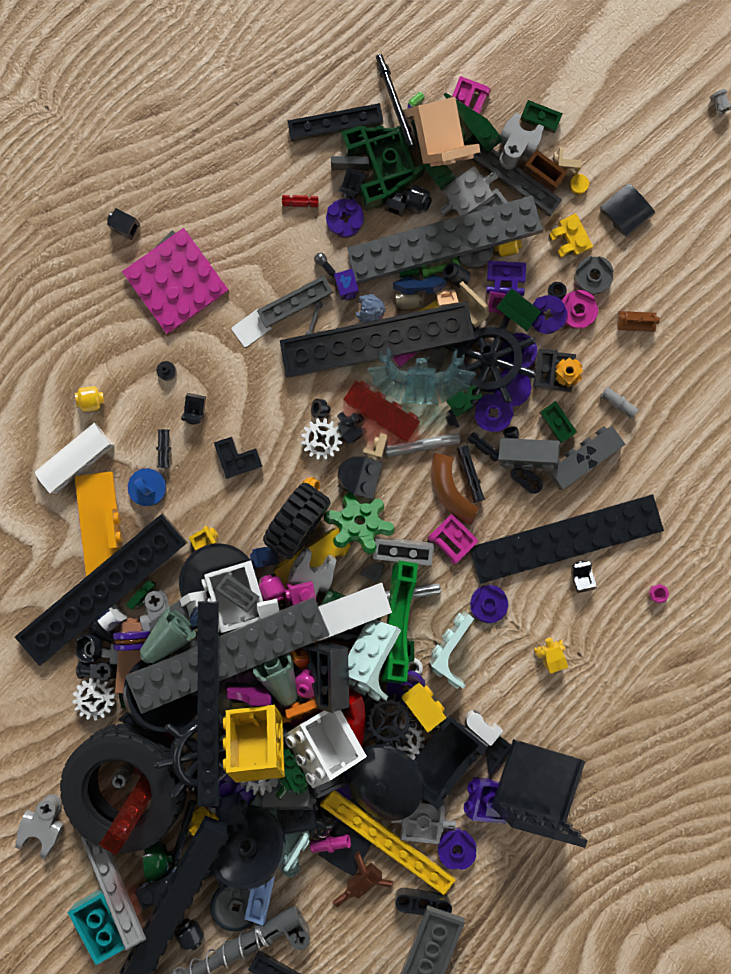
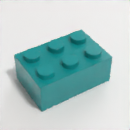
M102 889L74 903L67 912L95 965L125 949Z

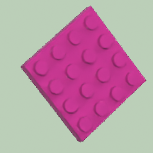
M184 228L122 271L167 334L229 291Z

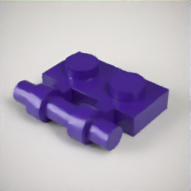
M488 261L487 281L494 282V287L486 286V294H489L490 291L507 294L512 288L521 296H524L525 289L517 287L518 283H525L526 263ZM501 282H510L511 288L500 287Z

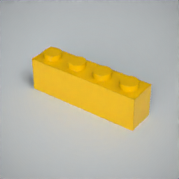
M338 526L333 527L305 546L312 552L309 563L310 567L316 568L321 566L328 555L334 557L339 555V557H342L349 552L348 548L351 547L349 543L344 548H338L333 543L334 537L340 533ZM302 549L292 559H286L274 567V573L277 577H280L286 590V583H290L288 581L290 570Z

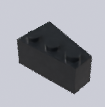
M317 641L303 646L304 651L308 653L310 661L307 664L308 670H312L315 681L312 683L317 708L331 713L348 708V647L324 641Z

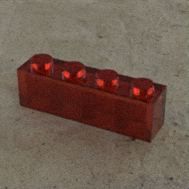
M355 380L344 397L343 402L403 441L408 442L420 423L417 420L419 417L410 411L407 414L401 410L402 406L395 401L390 403L386 400V396L379 391L373 392L369 389L371 386L361 380L359 383Z
M144 774L141 775L99 843L101 847L115 855L118 854L127 841L152 797L149 782Z

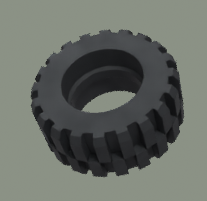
M300 484L270 523L263 536L264 544L283 558L292 559L320 523L331 504L330 499L310 484Z

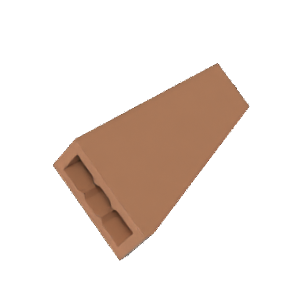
M127 618V621L121 622L120 632L143 631L139 618ZM140 650L118 651L115 693H123L125 676L135 664L142 660Z

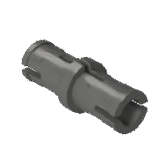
M127 763L117 770L112 781L115 788L124 787L129 782L134 771L131 764Z

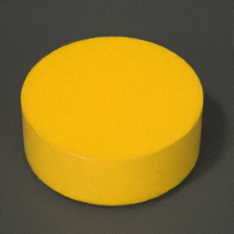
M583 174L573 176L569 183L571 192L576 195L585 193L589 187V180Z

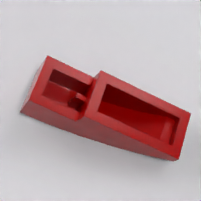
M349 688V707L341 711L362 747L365 731L363 697Z

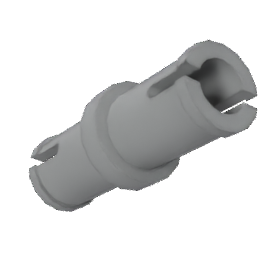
M609 387L600 396L611 403L614 409H619L631 419L639 410L625 400L626 397H621Z

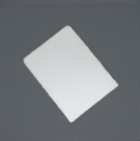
M258 309L231 328L244 347H247L272 329L271 327L265 328L257 312Z

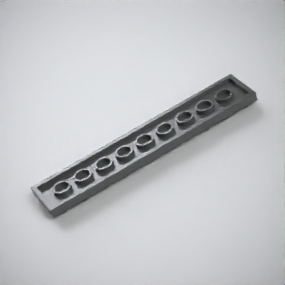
M533 196L351 246L347 249L356 282L361 284L541 234L543 229Z
M315 597L219 636V681L329 636V630ZM198 645L125 676L141 714L198 690Z

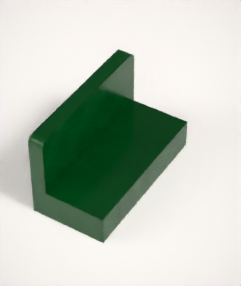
M512 288L497 305V309L526 332L541 313L539 309Z

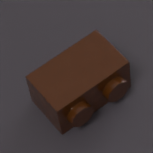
M538 150L534 152L523 168L524 172L553 193L567 174L564 169Z

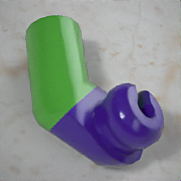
M418 92L408 101L407 109L418 106L425 99L424 94Z

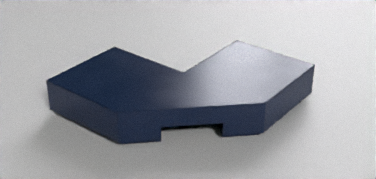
M434 274L421 281L411 277H403L393 282V289L406 295H412L414 291H425L426 294H431L447 286L446 279Z

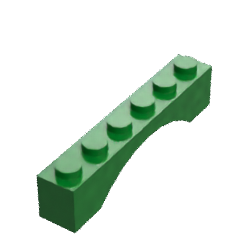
M399 560L392 566L389 605L392 613L387 615V624L398 627L401 632L382 665V682L396 684L407 682L409 666L407 628L411 600L417 580L418 563Z

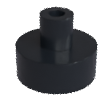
M163 361L157 366L156 372L162 380L170 381L175 378L177 369L171 362Z
M317 398L313 400L311 404V414L313 417L324 418L327 413H330L331 407L327 405L326 400Z

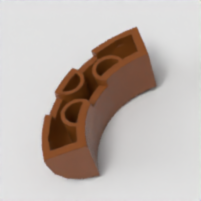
M434 453L431 463V478L439 501L450 514H453L458 520L471 525L479 506L467 501L457 490L452 476L453 457Z

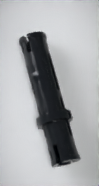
M468 445L457 448L456 450L467 480L466 486L470 489L473 503L485 500L480 486L481 480L477 477Z

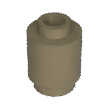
M414 291L412 295H406L401 292L396 294L397 309L402 311L420 309L419 306L423 305V295L419 294L418 291Z

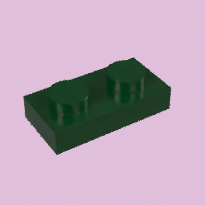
M527 100L520 120L536 127L540 124L544 126V130L555 134L563 113Z
M556 401L539 412L560 444L577 433Z

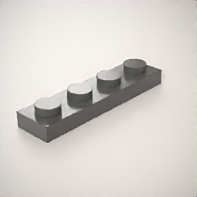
M322 276L258 309L257 312L265 328H268L332 295L333 291L325 276Z

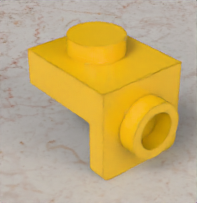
M205 526L202 530L188 538L195 550L203 546L218 543L217 538L219 535L214 527Z

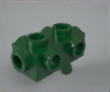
M284 747L285 777L278 779L281 785L275 794L278 800H282L286 793L289 796L294 793L298 796L307 791L306 786L308 785L305 773L299 769L294 753L290 752L289 749L286 750Z

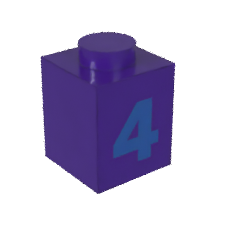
M353 269L334 274L340 299H345V301L355 299L359 295V289Z

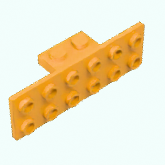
M113 472L75 476L86 576L122 547L123 534L120 532L121 516L117 507Z

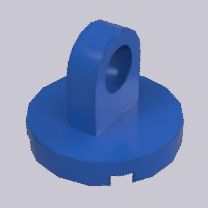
M150 468L134 472L127 485L130 498L136 504L142 506H153L159 503L166 493V481L163 475Z

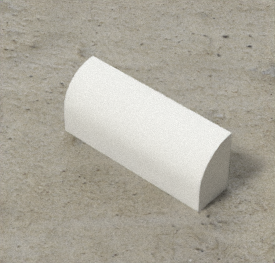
M94 422L37 469L35 474L49 493L57 494L75 479V476L81 474L111 449L114 444Z
M376 584L319 606L330 633L329 636L320 640L392 613L383 584Z

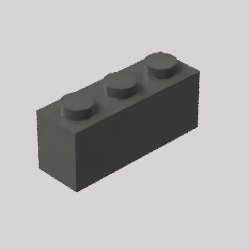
M501 438L498 460L503 468L514 469V467H519L524 470H533L534 468L544 471L558 470L560 456L559 441Z

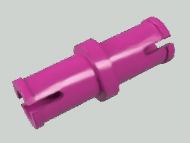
M349 835L339 837L328 836L326 839L311 840L310 842L312 853L323 851L330 853L336 849L350 848L351 846Z

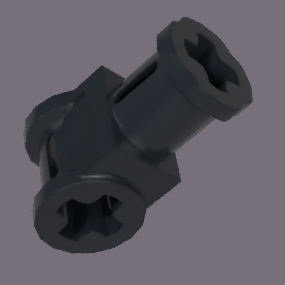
M80 661L76 667V675L78 679H83L84 677L97 678L101 681L114 679L117 675V664H110V662L86 664Z

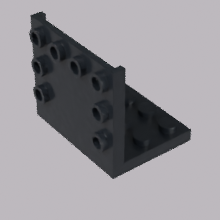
M513 739L491 807L512 828L585 848L588 840L581 835L582 832L573 828L572 823L566 821L585 761Z

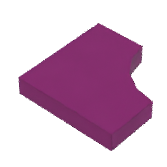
M226 685V696L228 699L244 701L250 706H268L271 703L270 694L263 685Z

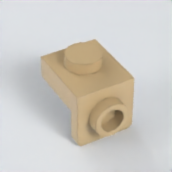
M559 148L557 154L553 155V162L567 172L566 176L578 174L581 169L582 160L563 159L564 148Z

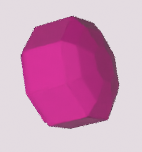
M661 584L651 586L648 592L650 600L659 604L667 601L669 597L667 587Z

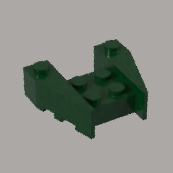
M447 93L443 94L446 99L452 98V96ZM456 99L464 146L469 145L476 139L486 153L490 152L502 142L500 134L487 118ZM412 121L411 125L420 149L415 122ZM430 163L425 164L426 171L441 191L444 190L445 186L457 179L447 165L430 166Z
M357 126L341 132V144L345 155L357 156L366 153L376 179L360 186L359 194L366 211L384 205L387 198H394L396 192H402L423 176L425 164L414 167L400 126H396V128H384V126L366 128V126Z

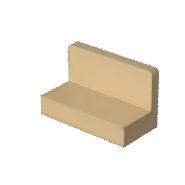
M462 281L459 284L461 291L456 294L458 303L468 301L471 322L476 328L490 316L488 306Z

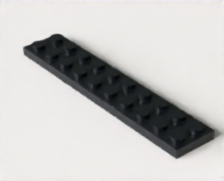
M468 301L279 341L286 378H292L474 341L475 337Z
M651 494L477 544L470 549L479 583L482 584L664 531L654 495Z
M162 513L19 632L15 639L35 662L41 666L188 542Z

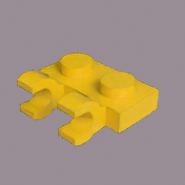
M576 213L559 221V227L551 230V233H549L552 241L564 235L568 244L561 246L558 250L560 257L573 252L574 256H577L593 247Z

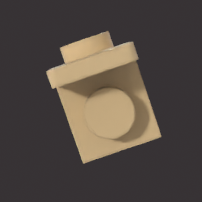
M380 433L379 437H375L373 448H376V450L364 449L363 454H366L367 458L376 461L377 458L382 459L388 435Z

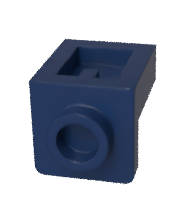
M268 546L252 549V553H250V561L255 565V568L280 564L278 553Z

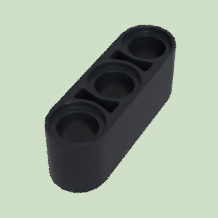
M405 887L398 889L395 893L396 907L400 912L423 915L427 905L449 913L452 912L451 901L446 894L442 895L438 892ZM402 897H407L409 899L405 903L399 901V899ZM421 900L428 901L424 906L418 904ZM440 903L447 904L445 908L441 909L438 907Z

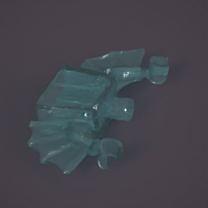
M387 348L386 356L380 351V361L386 363L385 366L367 369L372 375V384L378 386L383 395L392 396L396 401H399L403 391L402 403L438 404L439 395L441 402L444 403L461 390L469 389L470 380L476 375L475 372L457 368V366L463 364L465 356L463 354L462 358H456L457 351L453 353L452 364L449 365L447 370L436 373L435 368H427V359L425 358L416 359V367H408L407 372L399 370L391 362V350Z

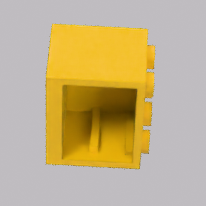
M268 705L226 710V717L223 718V728L226 730V738H223V748L226 751V758L223 759L224 771L236 783L285 777L283 717L276 706Z

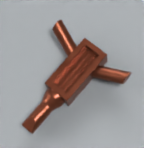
M358 851L354 855V859L360 872L347 882L345 892L337 897L333 904L339 907L349 898L356 897L359 899L375 885L391 887L393 880L382 879V871L374 864L370 863L365 866Z

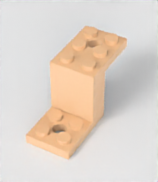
M455 97L403 110L405 118L408 117L409 121L415 120L423 164L430 163V166L448 165L456 163L455 161L472 159L475 153L480 152L479 144L464 146Z

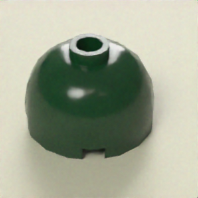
M158 841L149 848L144 849L143 867L146 883L163 878L169 870V864L173 863L172 851H168L166 845Z

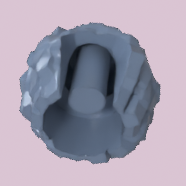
M373 294L359 297L358 302L362 303L360 313L355 312L361 322L379 320L384 316L386 309L381 299Z

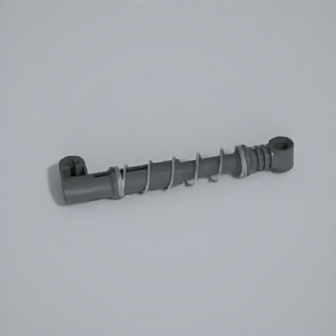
M294 905L267 920L263 926L256 923L253 929L247 932L241 931L240 935L231 941L225 940L223 945L217 948V950L209 949L206 959L193 958L188 969L177 967L170 974H211V971L222 965L228 969V966L241 958L245 960V956L258 949L261 951L263 946L268 947L272 945L275 939L284 934L294 949L303 950L308 947L310 942V928L299 908ZM210 951L216 952L215 954L208 957V953ZM194 960H199V961H200V962H198L197 964L191 966V964H192V962H193Z

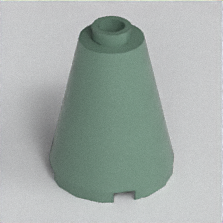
M167 608L141 647V659L148 664H154L191 642L196 637L195 630L191 632L189 628L190 622L178 611L170 612V608Z
M289 653L253 667L255 677L281 705L289 706L295 703L298 694L293 661Z

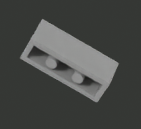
M376 536L375 543L377 549L374 552L373 559L395 562L400 560L421 565H432L433 543Z

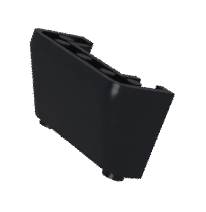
M451 715L438 724L439 729L413 760L423 776V798L437 810L443 805V800L451 793V789L473 761L477 760V754L482 755L488 748L487 743Z

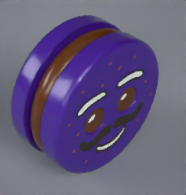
M128 631L114 633V650H140L151 632Z

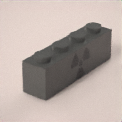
M605 426L601 427L595 432L596 436L594 438H586L580 443V448L577 450L573 448L565 453L566 458L559 461L558 470L546 471L559 490L565 489L626 445L613 426L608 428Z

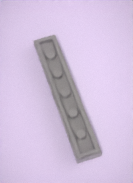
M81 837L125 949L129 950L146 940V937L110 851L102 849L90 843L86 838Z

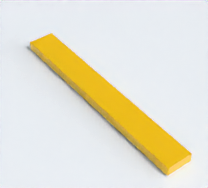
M336 790L328 793L320 802L321 807L442 895H445L456 881L454 876L409 843L401 840L398 835Z

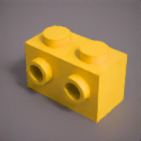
M418 683L401 697L420 724L429 732L446 719V716L443 714L445 709L438 700L435 702L432 699L434 694L427 685L423 687Z

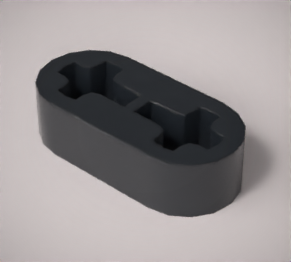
M514 467V469L510 470L511 479L528 493L536 494L542 490V480L530 470H524L519 467ZM515 469H516V470L522 469V470H523V471H522V475L525 476L526 478H525V479H523L522 477H517V478H516V477H515L516 472H515L514 470H515ZM527 480H530L531 482L537 481L536 486L538 487V489L531 490V485L527 482Z

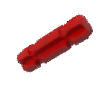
M282 195V205H293V207H308L310 205V207H318L319 198L318 196L308 197L307 195H293L292 197L290 195Z

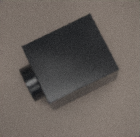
M117 208L109 214L107 219V225L112 231L130 240L133 239L140 226L135 217Z

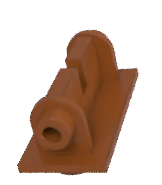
M618 311V330L656 332V324L660 322V317H657V313Z

